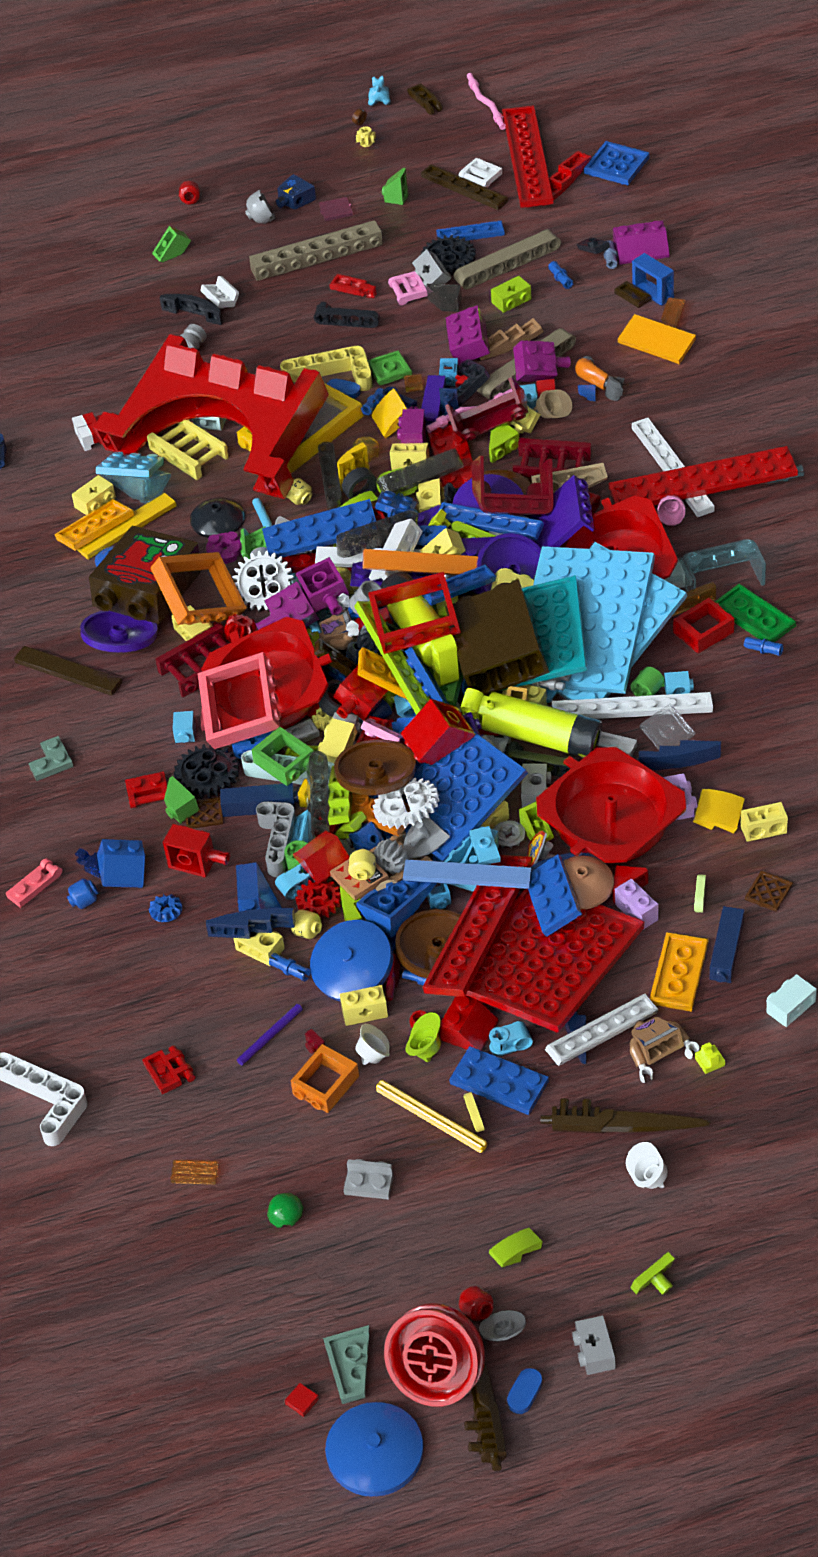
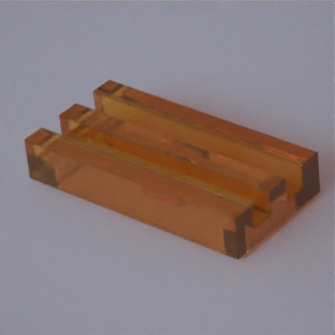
M173 1160L171 1183L216 1185L218 1161ZM178 1174H191V1176L178 1175Z

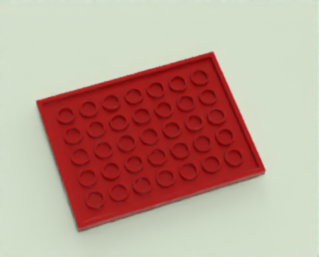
M525 889L512 904L466 995L559 1033L644 929V921L603 905H598L589 909H580L582 913L580 916L546 937L542 933L529 891Z

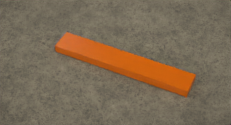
M374 549L363 550V569L430 574L444 572L445 575H459L475 569L478 556Z

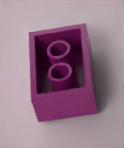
M478 305L445 317L449 349L453 358H458V365L467 359L474 360L490 354L486 322Z

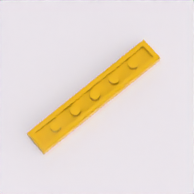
M164 493L135 510L134 516L79 548L78 551L89 560L101 550L117 543L132 525L140 528L176 507V502Z

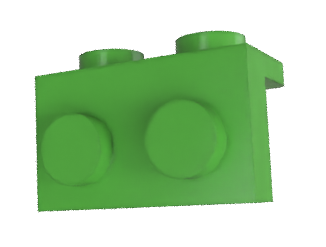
M245 528L241 529V555L243 558L247 557L250 559V554L254 549L266 547L263 531L261 528L249 534Z

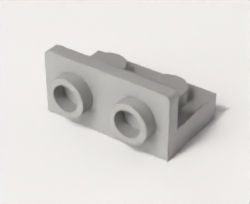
M362 1159L347 1161L348 1172L344 1186V1195L389 1200L394 1178L392 1164L382 1161L368 1162Z

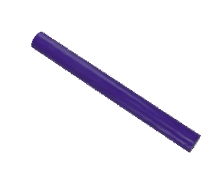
M299 1004L292 1007L239 1056L237 1062L243 1066L303 1010Z

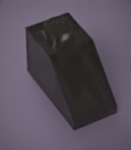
M427 284L428 300L441 311L459 312L462 300L461 285Z

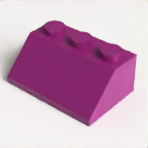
M663 220L613 228V242L620 265L632 263V260L643 253L654 259L670 257L667 233Z

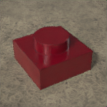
M312 1028L305 1033V1046L311 1054L315 1053L322 1044L325 1045V1041Z

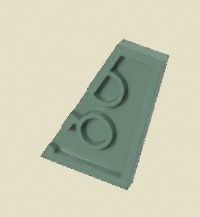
M369 1325L323 1338L342 1404L365 1398Z

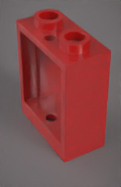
M707 598L673 619V633L699 654L734 632L735 620L718 603ZM707 614L719 622V624L702 634L691 626V624Z

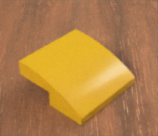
M394 388L383 397L371 415L385 439L400 428L397 424L399 423V417H402L403 409H408Z
M363 442L347 451L337 462L341 491L343 480L348 473L361 467L369 469L367 446Z
M702 789L693 822L710 830L717 826L734 834L737 830L745 798L724 791Z

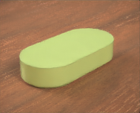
M697 875L695 912L703 913L706 875Z

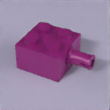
M522 340L513 347L516 381L536 382L538 380L554 379L557 376V367H570V357L555 356L554 342Z
M413 406L409 409H403L402 417H399V427L401 429L397 430L398 440L401 441L399 443H426L427 434L424 409H419L416 406L414 409Z
M330 557L295 573L304 594L315 612L329 607L332 615H339L342 612L343 608L338 602V597L342 593L349 596V593Z
M295 582L264 601L270 611V616L255 624L259 630L284 617H290L304 621L305 626L308 627L318 621L319 618L298 582Z

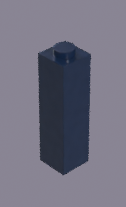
M293 783L288 786L285 784H271L220 789L223 817L257 814V805L262 802L290 803L293 805L294 811L295 803H299L298 790L294 791Z
M723 906L710 963L709 980L731 983L744 924V909Z

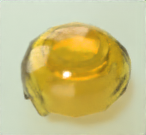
M364 436L356 439L353 443V447L362 442L367 446L368 462L371 461L373 456L378 457L380 445L376 439Z

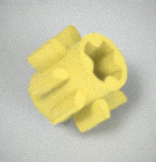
M370 127L360 128L357 131L356 142H360V145L363 147L371 146L372 143H375V131H371Z
M321 708L316 710V715L312 716L313 723H315L317 729L319 728L323 732L333 718L324 713Z

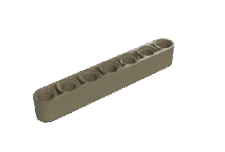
M544 230L460 267L455 271L453 277L464 289H470L557 250L561 245V240L550 230Z
M559 328L541 341L554 342L555 356L560 357L575 345L576 337L563 328ZM511 360L490 374L489 379L477 392L492 400L500 392L504 393L511 389L508 378L512 377L516 381L515 360Z

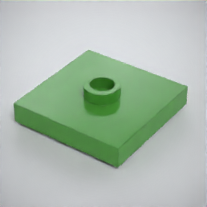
M399 350L367 360L371 373L379 386L412 376V371Z

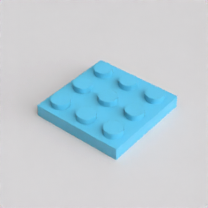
M113 452L96 466V474L150 477L164 465V457H158L156 454L141 456L140 453L123 455V452Z

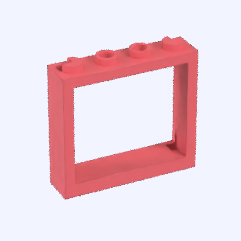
M263 652L198 673L206 741L214 749L271 732L280 727L279 717H281V714L277 709L279 699L274 689L276 680L272 675L274 666L271 664V659H268ZM259 668L266 717L219 731L213 683Z

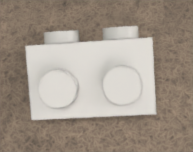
M218 276L216 284L202 285L200 290L206 298L210 299L221 309L235 307L239 294L223 276Z

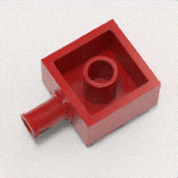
M357 666L339 685L333 696L342 704L337 709V714L341 718L346 719L353 712L365 721L386 698L389 690L359 676Z
M172 824L163 840L168 868L206 878L214 862L227 865L230 861V853L214 849L211 834L203 830L199 831L184 825Z

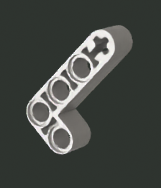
M262 802L256 807L258 824L262 828L272 829L266 852L267 870L270 876L278 877L286 872L287 865L284 850L291 842L296 820L295 811L290 803Z

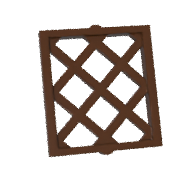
M220 797L196 800L199 808L202 805L208 808L205 811L199 809L198 812L201 814L198 817L190 816L189 818L194 819L191 824L188 822L189 818H186V826L192 829L223 825ZM216 803H218V804H219V809H216V808H214L213 806H214ZM210 809L215 811L212 815L207 814ZM217 814H220L219 820L214 818ZM203 816L208 817L205 822L200 820Z
M760 871L747 892L745 900L777 912L791 889L793 882ZM764 877H768L773 880L765 881ZM777 882H781L786 885L779 887ZM774 883L776 888L769 889L767 884ZM765 886L766 890L760 892L758 887ZM778 891L780 895L773 897L771 892ZM768 893L770 898L763 899L761 895ZM758 896L760 901L753 899L751 897ZM772 901L774 906L766 904L765 902Z

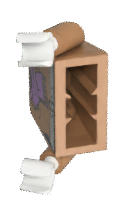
M344 593L338 597V602L343 608L342 612L339 615H332L320 623L322 633H319V638L337 651L346 650L349 643L357 642L356 636L359 634V624L351 620L348 609H345L350 607V599Z
M654 1017L647 1022H636L632 1030L633 1038L630 1040V1054L636 1067L640 1068L639 1078L642 1083H645L644 1074H649L651 1080L653 1079L652 1069L646 1067V1063L650 1065L684 1047V1045L686 1047L685 1056L689 1059H692L693 1056L691 1050L695 1053L699 1051V1045L688 1040L690 1037L677 1022L665 1021L659 1017Z

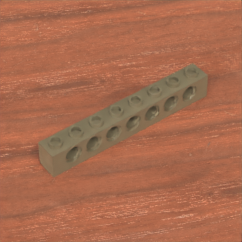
M374 220L249 256L251 271L256 280L260 281L383 245L382 232Z

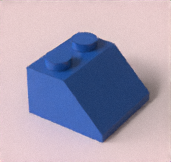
M102 839L97 853L102 886L143 888L145 854L142 841Z

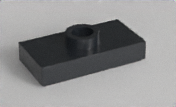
M592 237L577 243L579 250L593 254H599L610 248L609 242Z

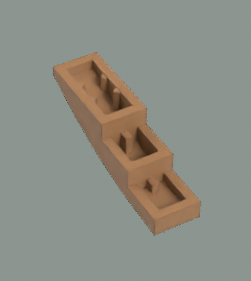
M534 318L521 327L515 324L505 332L500 329L488 337L490 354L479 358L482 361L511 351L520 341H530L544 331Z

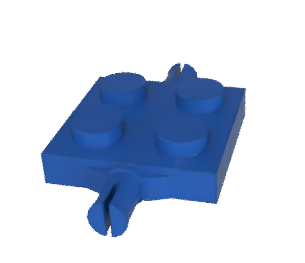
M382 491L376 502L375 509L388 513L389 519L390 517L394 519L395 516L411 519L417 502L413 501L411 497L403 496V494L400 496V493L396 495L391 491Z

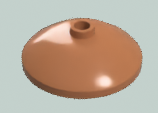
M574 856L564 860L580 909L596 907L608 899L613 890L614 878L612 871L603 861L591 856Z

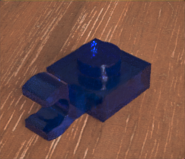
M79 848L75 853L78 856L76 862L84 865L85 872L101 878L97 853L95 852L91 856L87 851Z

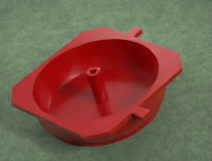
M638 496L629 497L614 505L611 504L609 497L601 500L604 509L592 514L594 531L592 532L583 526L560 546L561 548L590 549L594 542L614 551L654 553L655 560L652 574L663 580L671 576L678 563V558L651 499Z
M284 617L240 638L237 630L229 633L232 642L210 652L201 668L203 672L263 652L268 659H271V664L274 666L272 675L276 680L274 689L279 699V703H277V709L281 714L279 723L281 728L287 729L299 722L311 710L314 704L320 702L328 687L322 666L331 663L332 660L329 653L319 658L314 654V646L304 621ZM259 668L213 683L217 715L223 730L266 717Z
M617 747L595 748L579 762L569 756L564 760V764L571 769L536 797L537 816L556 829L561 839L571 848V853L575 856L581 853L593 854L605 863L628 862L642 856L660 841L667 827L686 811L685 792Z

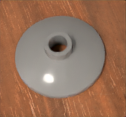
M500 1311L484 1319L479 1326V1332L487 1340H508L525 1328L526 1319L522 1313L517 1311Z

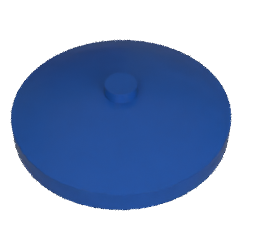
M349 920L339 923L326 931L313 949L310 960V971L313 981L326 996L336 1001H341V993L383 985L392 969L393 948L386 934L371 922Z
M371 1402L349 1409L335 1421L328 1433L325 1451L328 1467L336 1481L353 1493L371 1497L393 1493L408 1484L420 1468L424 1447L421 1431L415 1420L406 1411L392 1404Z

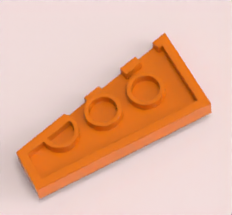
M352 793L351 815L362 811L367 817L363 823L372 822L376 828L398 837L405 830L403 825L396 829L395 825L389 828L388 825L383 826L382 823H378L373 812L375 799L369 798V795ZM403 800L407 812H410L409 804Z

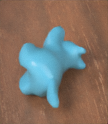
M381 76L379 79L373 77V87L370 88L368 94V104L370 106H374L377 102H383L385 105L390 104L389 88L384 86V77Z

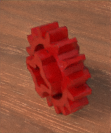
M308 880L307 886L302 884V890H297L296 904L298 910L303 909L317 913L320 920L322 915L328 918L329 912L336 913V907H340V901H342L339 887H335L333 881L328 884L327 880L318 885L316 882L312 883V881Z

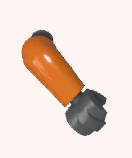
M584 356L577 361L575 371L578 377L602 390L606 389L605 396L608 399L614 401L620 399L623 393L622 388L625 378L609 376L594 365V360L590 356Z

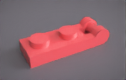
M49 858L43 859L36 869L6 892L7 898L20 908L59 878L62 874V868L58 865H53Z

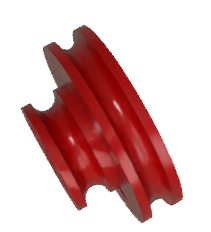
M428 1303L410 1309L394 1323L385 1341L384 1359L392 1381L403 1394L417 1403L441 1407L459 1401L476 1385L484 1369L485 1351L479 1332L464 1314L447 1305Z

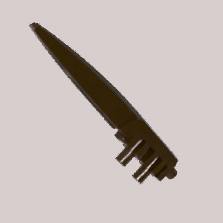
M567 1098L560 1099L559 1109H557V1106H552V1115H541L540 1118L541 1124H552V1130L555 1132L579 1133L666 1131L703 1127L711 1123L708 1120L668 1114L614 1111V1109H605L601 1112L600 1107H595V1110H591V1100L583 1099L582 1110H577V1106L568 1109L569 1099Z
M485 1361L482 1375L471 1389L474 1410L473 1421H465L464 1428L466 1431L478 1433L477 1442L468 1443L469 1452H479L482 1455L480 1458L481 1462L491 1463L492 1470L499 1471L502 1469L501 1462L507 1457L498 1404L496 1403L490 1374Z

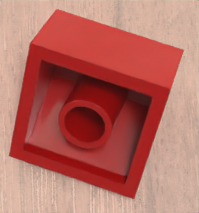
M467 995L465 997L455 996L441 1020L439 1029L440 1039L466 1050L471 1046L482 1051L489 1039L490 1031L496 1027L499 1021L479 1000Z

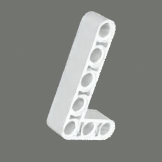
M4 1052L0 1053L1 1081L54 1104L41 1122L40 1130L45 1144L48 1146L59 1145L87 1107V1099L83 1087Z

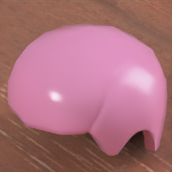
M675 495L666 496L661 499L657 508L660 521L667 526H676L681 523L685 517V505L682 499Z

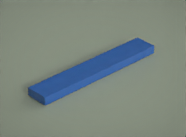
M442 502L438 510L439 512L442 509L447 513L445 518L451 524L454 521H460L477 529L502 534L514 533L533 540H538L544 526L543 521L509 514L484 513L481 509Z

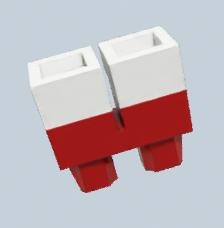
M92 412L72 418L74 430L85 451L92 449V444L98 442L102 444L93 428L101 415L95 417Z

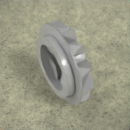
M503 821L494 827V830L498 831V842L502 848L505 846L510 848L514 845L519 846L520 842L524 841L525 829L518 822ZM512 831V836L506 838L505 835H508Z

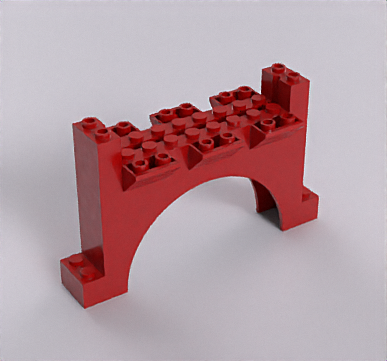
M169 334L119 415L103 411L93 428L105 450L123 452V455H130L131 453L139 452L148 442L147 435L150 433L158 434L167 427L183 420L198 417H220L235 421L252 433L251 451L243 470L259 475L253 490L285 499L294 482L287 464L329 396L320 372L317 370L304 368L295 384L288 372L275 370L271 367L258 365L255 375L248 373L243 361L231 359L224 355L213 354L211 356V363L204 362L197 349L188 348L185 338Z

